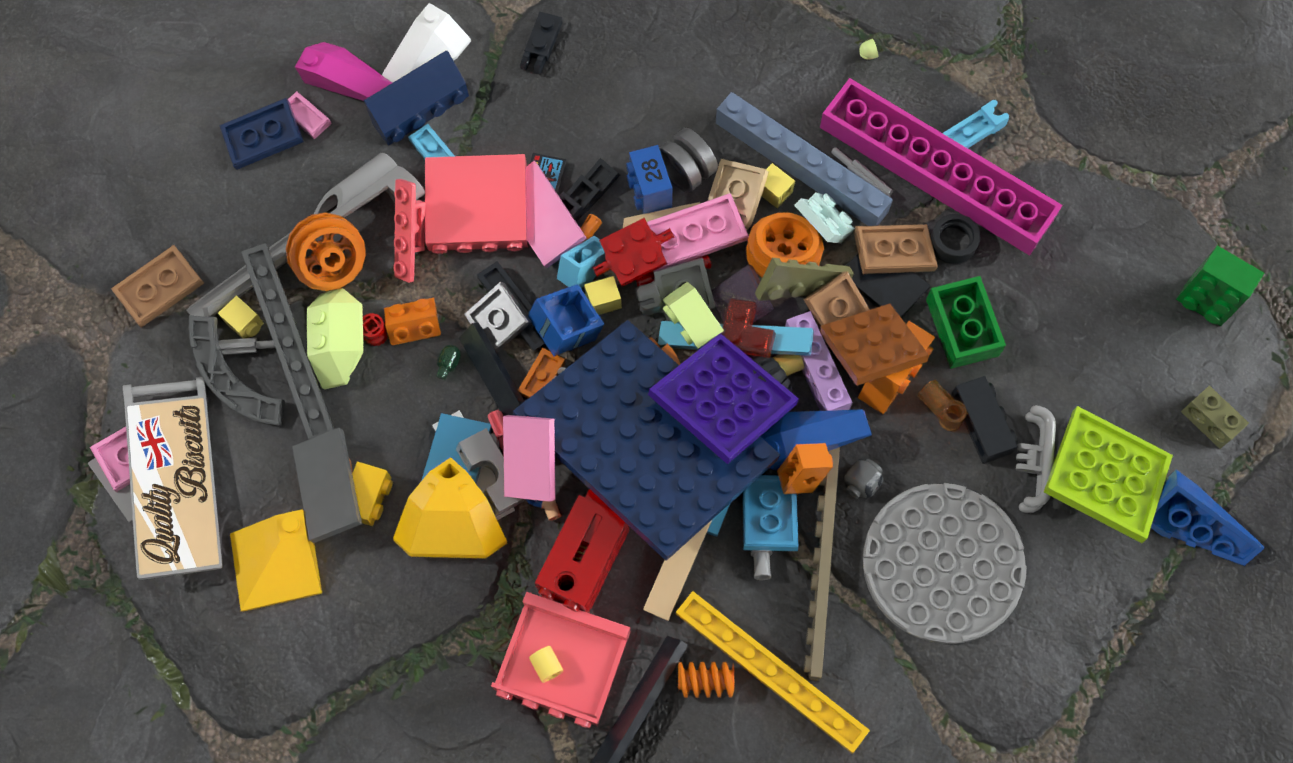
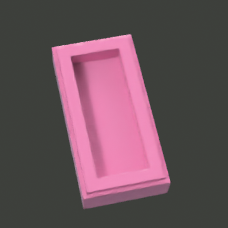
M295 92L288 99L297 125L313 139H316L332 124L328 117L298 92Z

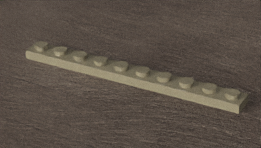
M840 447L828 451L833 459V467L819 484V486H824L823 496L819 495L817 511L822 512L821 522L817 521L815 528V537L820 538L819 548L815 547L813 553V564H817V574H812L811 590L815 591V600L810 601L808 617L813 618L812 628L807 629L806 644L811 645L810 656L806 655L804 661V672L809 673L808 680L820 681L823 670Z

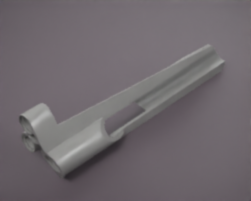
M379 153L328 191L318 204L314 214L325 213L337 204V208L331 214L340 215L345 218L384 191L387 192L395 203L396 179L415 183L416 200L422 197L425 191L417 179L406 169L397 166L395 161L387 154ZM290 233L269 247L276 270L287 263L286 245ZM246 265L193 303L186 311L194 316L214 317L236 295L240 298L251 290L254 286Z

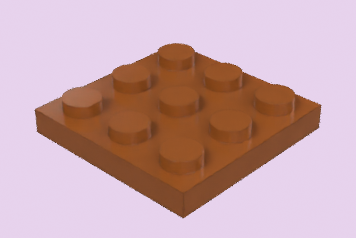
M891 304L822 325L820 329L822 337L856 386L928 362L929 354Z

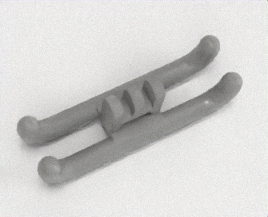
M1037 405L1031 407L1030 412L1026 414L1025 418L1028 422L1035 423L1040 428L1039 446L1024 443L1017 444L1018 451L1028 453L1017 454L1016 460L1027 462V464H1016V471L1037 474L1036 496L1026 497L1024 502L1019 504V510L1024 513H1033L1040 510L1050 499V495L1044 493V489L1054 464L1056 421L1052 412Z

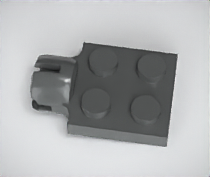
M703 258L653 271L654 280L651 283L636 288V298L642 301L638 303L639 309L645 316L660 312L664 314L665 320L669 321V317L662 309L666 306L662 299L686 282L695 287L709 309L715 308Z

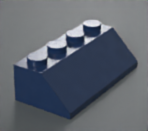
M446 50L364 100L373 126L389 146L394 142L401 141L405 135L413 130L422 128L426 122L434 117L441 116L450 107L462 103L469 94L461 73L450 53Z

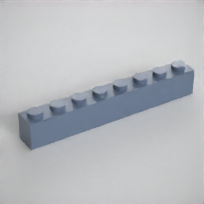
M733 92L717 108V125L818 193L823 195L827 193L836 202V205L867 226H878L888 214L892 198Z

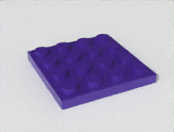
M721 333L652 386L648 393V396L727 464L796 406L799 398ZM761 375L766 380V382L759 379L758 377Z

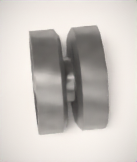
M684 127L673 136L672 142L667 141L659 148L670 180L685 192L693 191L701 184V178L707 179L718 170L716 157L710 147L696 132Z

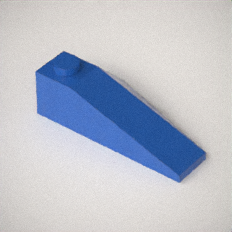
M859 409L788 412L760 437L780 454L779 460L770 467V469L776 471L796 444L826 443L827 449L830 451L872 434L865 411Z
M1175 470L1165 479L1151 528L1158 534L1169 539L1174 537L1185 541L1186 545L1194 548L1198 546L1212 551L1213 555L1244 566L1264 549V546L1197 484L1178 470Z

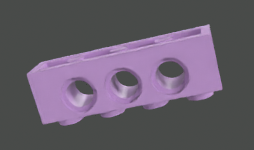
M811 311L787 319L785 327L813 328L811 356L801 355L804 363L802 372L819 410H849L852 404L851 398Z

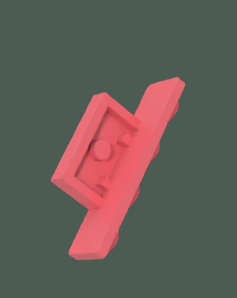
M396 179L394 192V276L410 283L414 282L415 252L425 251L426 202L416 200L415 183Z

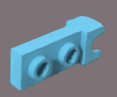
M992 100L981 107V110L948 129L943 134L969 148L991 133L994 134L1005 127L1009 120V115L1007 113L1000 116L994 115V107L997 106L998 102Z

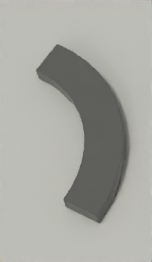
M189 315V339L197 362L196 366L211 391L228 407L252 420L282 426L285 400L261 395L248 388L233 374L219 346L217 318Z

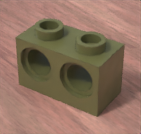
M1210 385L1181 411L1219 449L1230 442L1249 424Z

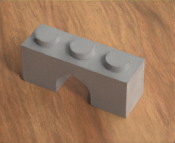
M487 428L459 442L456 451L469 472L477 467H487L494 473L495 483L486 488L483 494L487 498L495 517L519 505L525 499L504 497V457L499 450L500 444L497 437L493 433L490 434Z

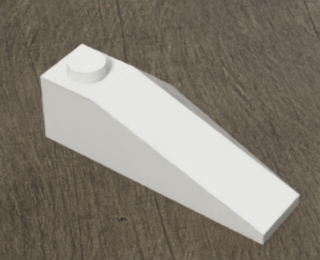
M429 3L413 22L382 76L393 83L446 50L454 61L469 45L471 39L449 14Z

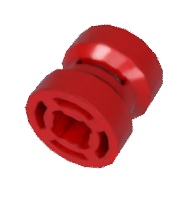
M374 313L364 315L363 338L365 342L371 346L383 344L387 340L388 333L382 318Z

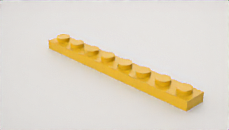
M692 591L676 611L677 616L851 754L854 753L870 731L695 592Z

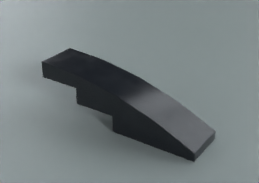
M600 158L585 176L581 175L566 193L563 191L559 197L577 222L603 196L620 174Z

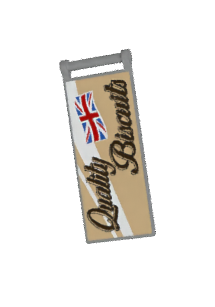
M196 377V380L135 387H132L131 384L123 385L138 580L221 569L222 556L204 379ZM194 390H197L198 396L133 403V397Z

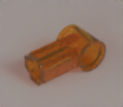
M936 379L930 381L918 392V397L939 418V423L943 429L956 431L962 426L967 414L966 407L960 401L954 400ZM947 413H955L959 419H951Z

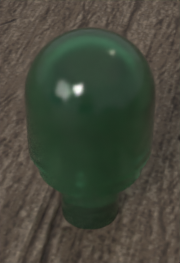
M447 345L441 350L437 359V366L440 368L436 377L446 380L448 373L456 369L461 358V352L456 346Z

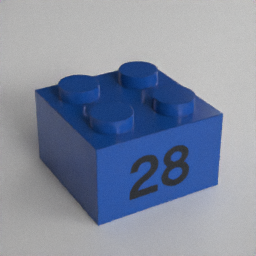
M655 145L629 152L630 162L626 163L628 171L627 181L630 189H634L635 196L633 198L636 209L641 210L642 214L672 208V185L659 146Z

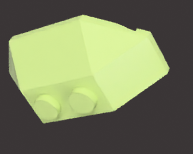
M343 288L321 293L307 308V357L321 387L329 389L348 384L349 376L356 368L363 354L362 304Z

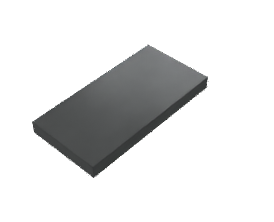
M337 428L292 446L309 541L316 543L361 525L362 521L344 431L341 428Z

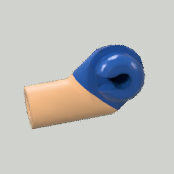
M526 499L529 504L545 509L549 521L561 517L555 500L548 502Z

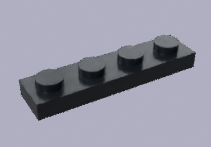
M498 261L477 274L478 280L487 292L491 291L499 282L505 283L528 316L532 308L531 304ZM532 323L519 333L534 354L547 346Z

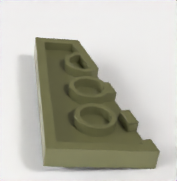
M772 257L755 295L759 301L806 296L812 294L844 271H848L851 278L854 273L850 266L825 264L823 267H820L816 262H808L806 265L799 264L797 260L790 259L785 263L781 262L780 258Z

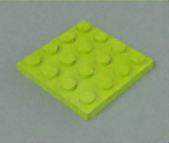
M1077 406L1072 411L1044 493L1143 543L1148 538L1173 455Z

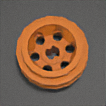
M327 212L310 215L300 221L289 234L286 245L287 262L299 281L311 289L322 291L340 289L352 282L362 270L366 257L364 240L353 224L340 215ZM335 234L342 236L339 241L333 240ZM323 235L320 241H315L316 238ZM307 249L312 250V254L309 257H305ZM315 265H320L321 267L320 270H315L312 268Z
M776 213L760 219L752 227L746 246L747 261L753 271L760 277H763L772 257L780 258L781 262L785 263L790 259L797 260L799 264L806 265L808 262H816L819 266L824 251L823 239L820 233L807 219L793 213Z

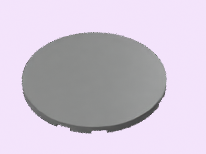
M949 483L916 486L890 500L880 510L871 524L863 548L864 576L869 592L878 608L893 624L906 633L925 641L941 644H957L972 641L985 636L1002 624L1018 604L1025 586L1027 566L1025 565L1024 546L1021 537L1007 514L985 495H980L966 489L964 486Z

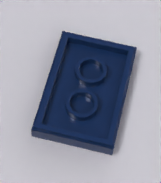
M287 98L219 125L233 167L236 170L304 142Z

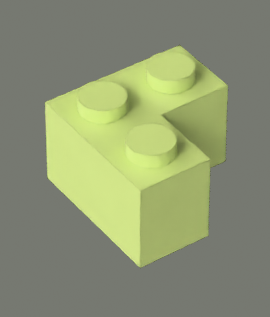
M688 282L662 299L666 304L662 309L674 324L680 323L684 329L680 333L688 345L693 343L697 348H700L724 331L695 287Z

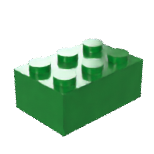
M1217 245L1191 275L1176 300L1181 302L1185 308L1194 310L1204 316L1208 322L1222 326L1250 298L1265 273Z
M981 276L931 288L926 302L950 369L1001 355L1006 344Z

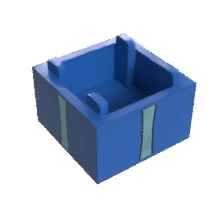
M578 284L536 299L528 314L529 319L553 356L595 341L604 326L603 321Z

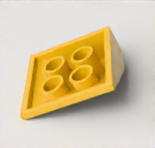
M303 509L275 515L230 533L240 609L242 612L322 594L315 545L309 541Z

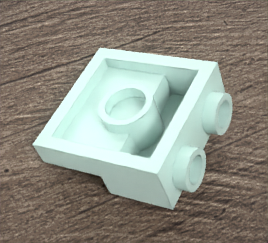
M815 193L809 200L801 198L794 205L827 242L842 243L855 229L851 225L852 219L845 212L842 211L840 213L834 207L836 202L827 193L824 195Z

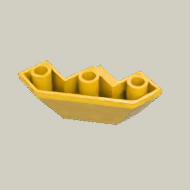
M451 457L429 471L408 497L393 536L394 542L410 557L487 558L507 544V540L487 498L468 472Z

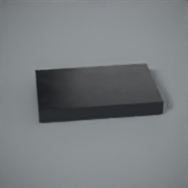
M858 254L846 265L852 269L854 273L852 280L865 298L876 307L891 304L901 318L930 288V285L914 272L863 274Z

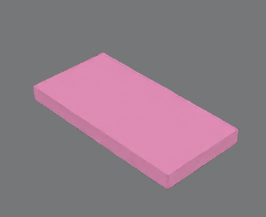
M535 161L530 163L526 167L527 241L543 266L548 268L558 261L562 254L576 247L587 238L539 165Z
M731 193L647 222L650 229L656 235L670 228L675 237L661 244L662 253L668 264L659 269L684 263L747 241L749 237Z

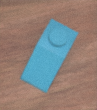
M593 236L562 254L557 279L568 287L578 284L582 288L584 284L592 282L596 276L593 267L606 261L600 239Z

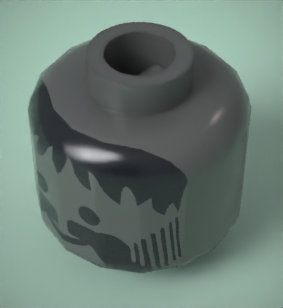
M870 459L865 461L857 460L844 475V482L847 485L846 491L856 499L859 497L866 499L872 497L883 483V470Z

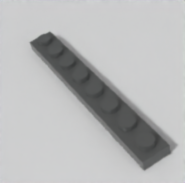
M264 243L242 251V256L308 440L334 430L268 245Z

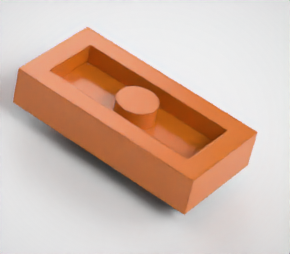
M542 348L518 389L521 396L529 399L555 376H558L557 371L565 365V359L558 355L553 356L550 351Z

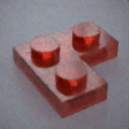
M730 298L722 328L724 331L721 334L745 354L770 358L776 335L775 331L752 327L757 309L755 302Z

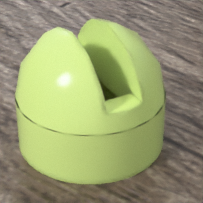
M873 39L861 44L859 50L863 59L871 60L878 57L877 47Z

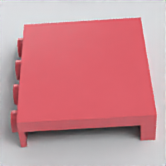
M525 154L426 157L425 244L428 250L436 254L447 253V250L469 253L472 252V249L495 252L499 248H507L509 251H520L522 248H528L526 220L527 162Z
M526 592L523 599L524 607L495 683L492 682L491 687L497 691L496 696L509 701L513 697L523 700V706L538 710L539 706L549 709V715L559 719H564L565 715L575 718V724L590 729L591 724L598 726L631 632L630 627L581 610L578 612L572 611L561 603ZM551 646L564 671L552 680L542 683L529 657L538 650Z

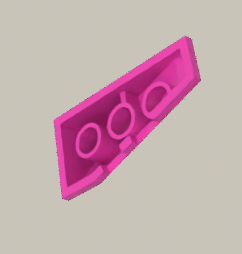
M325 42L305 47L295 66L304 83L362 101L392 83L345 48Z

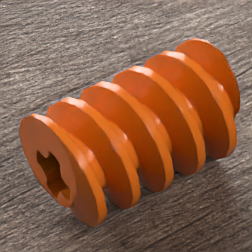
M678 662V692L682 690L684 698H688L690 690H693L695 697L699 698L701 690H704L706 697L710 698L712 690H715L718 698H721L723 690H726L729 698H732L734 693V663L731 670H729L727 663L722 662L721 668L718 670L716 663L711 662L710 668L707 670L705 663L700 662L698 670H696L693 662H689L687 670H685L682 662Z

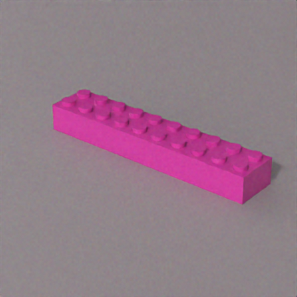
M851 78L848 79L822 114L820 124L822 130L960 214L970 217L978 225L1029 256L1063 206Z

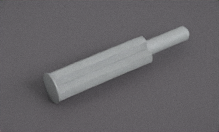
M833 148L832 154L842 161L848 170L890 197L893 190L858 160L852 161L838 148Z
M257 338L218 340L222 355L257 353V349L275 348L273 340L257 341Z

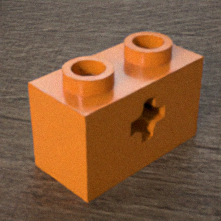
M826 443L796 444L777 470L783 494L814 492L833 467V459L828 452Z

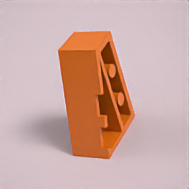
M908 321L906 325L929 354V358L934 350L930 346L935 337L911 321ZM922 364L866 382L858 399L884 415L898 393H904L911 382L908 380L909 377L914 378L921 369Z

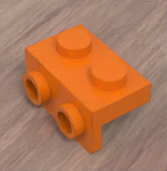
M434 298L419 299L415 302L395 304L384 308L385 326L391 345L441 335Z

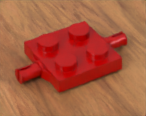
M644 217L599 240L605 252L606 261L594 266L593 270L597 277L611 270L623 287L668 264L662 253L661 244L675 237L670 228L656 235L650 229Z

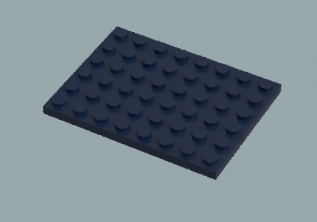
M627 320L513 410V415L554 419L555 457L667 561L778 461L780 454L759 437L727 464L648 396L649 389L679 365Z

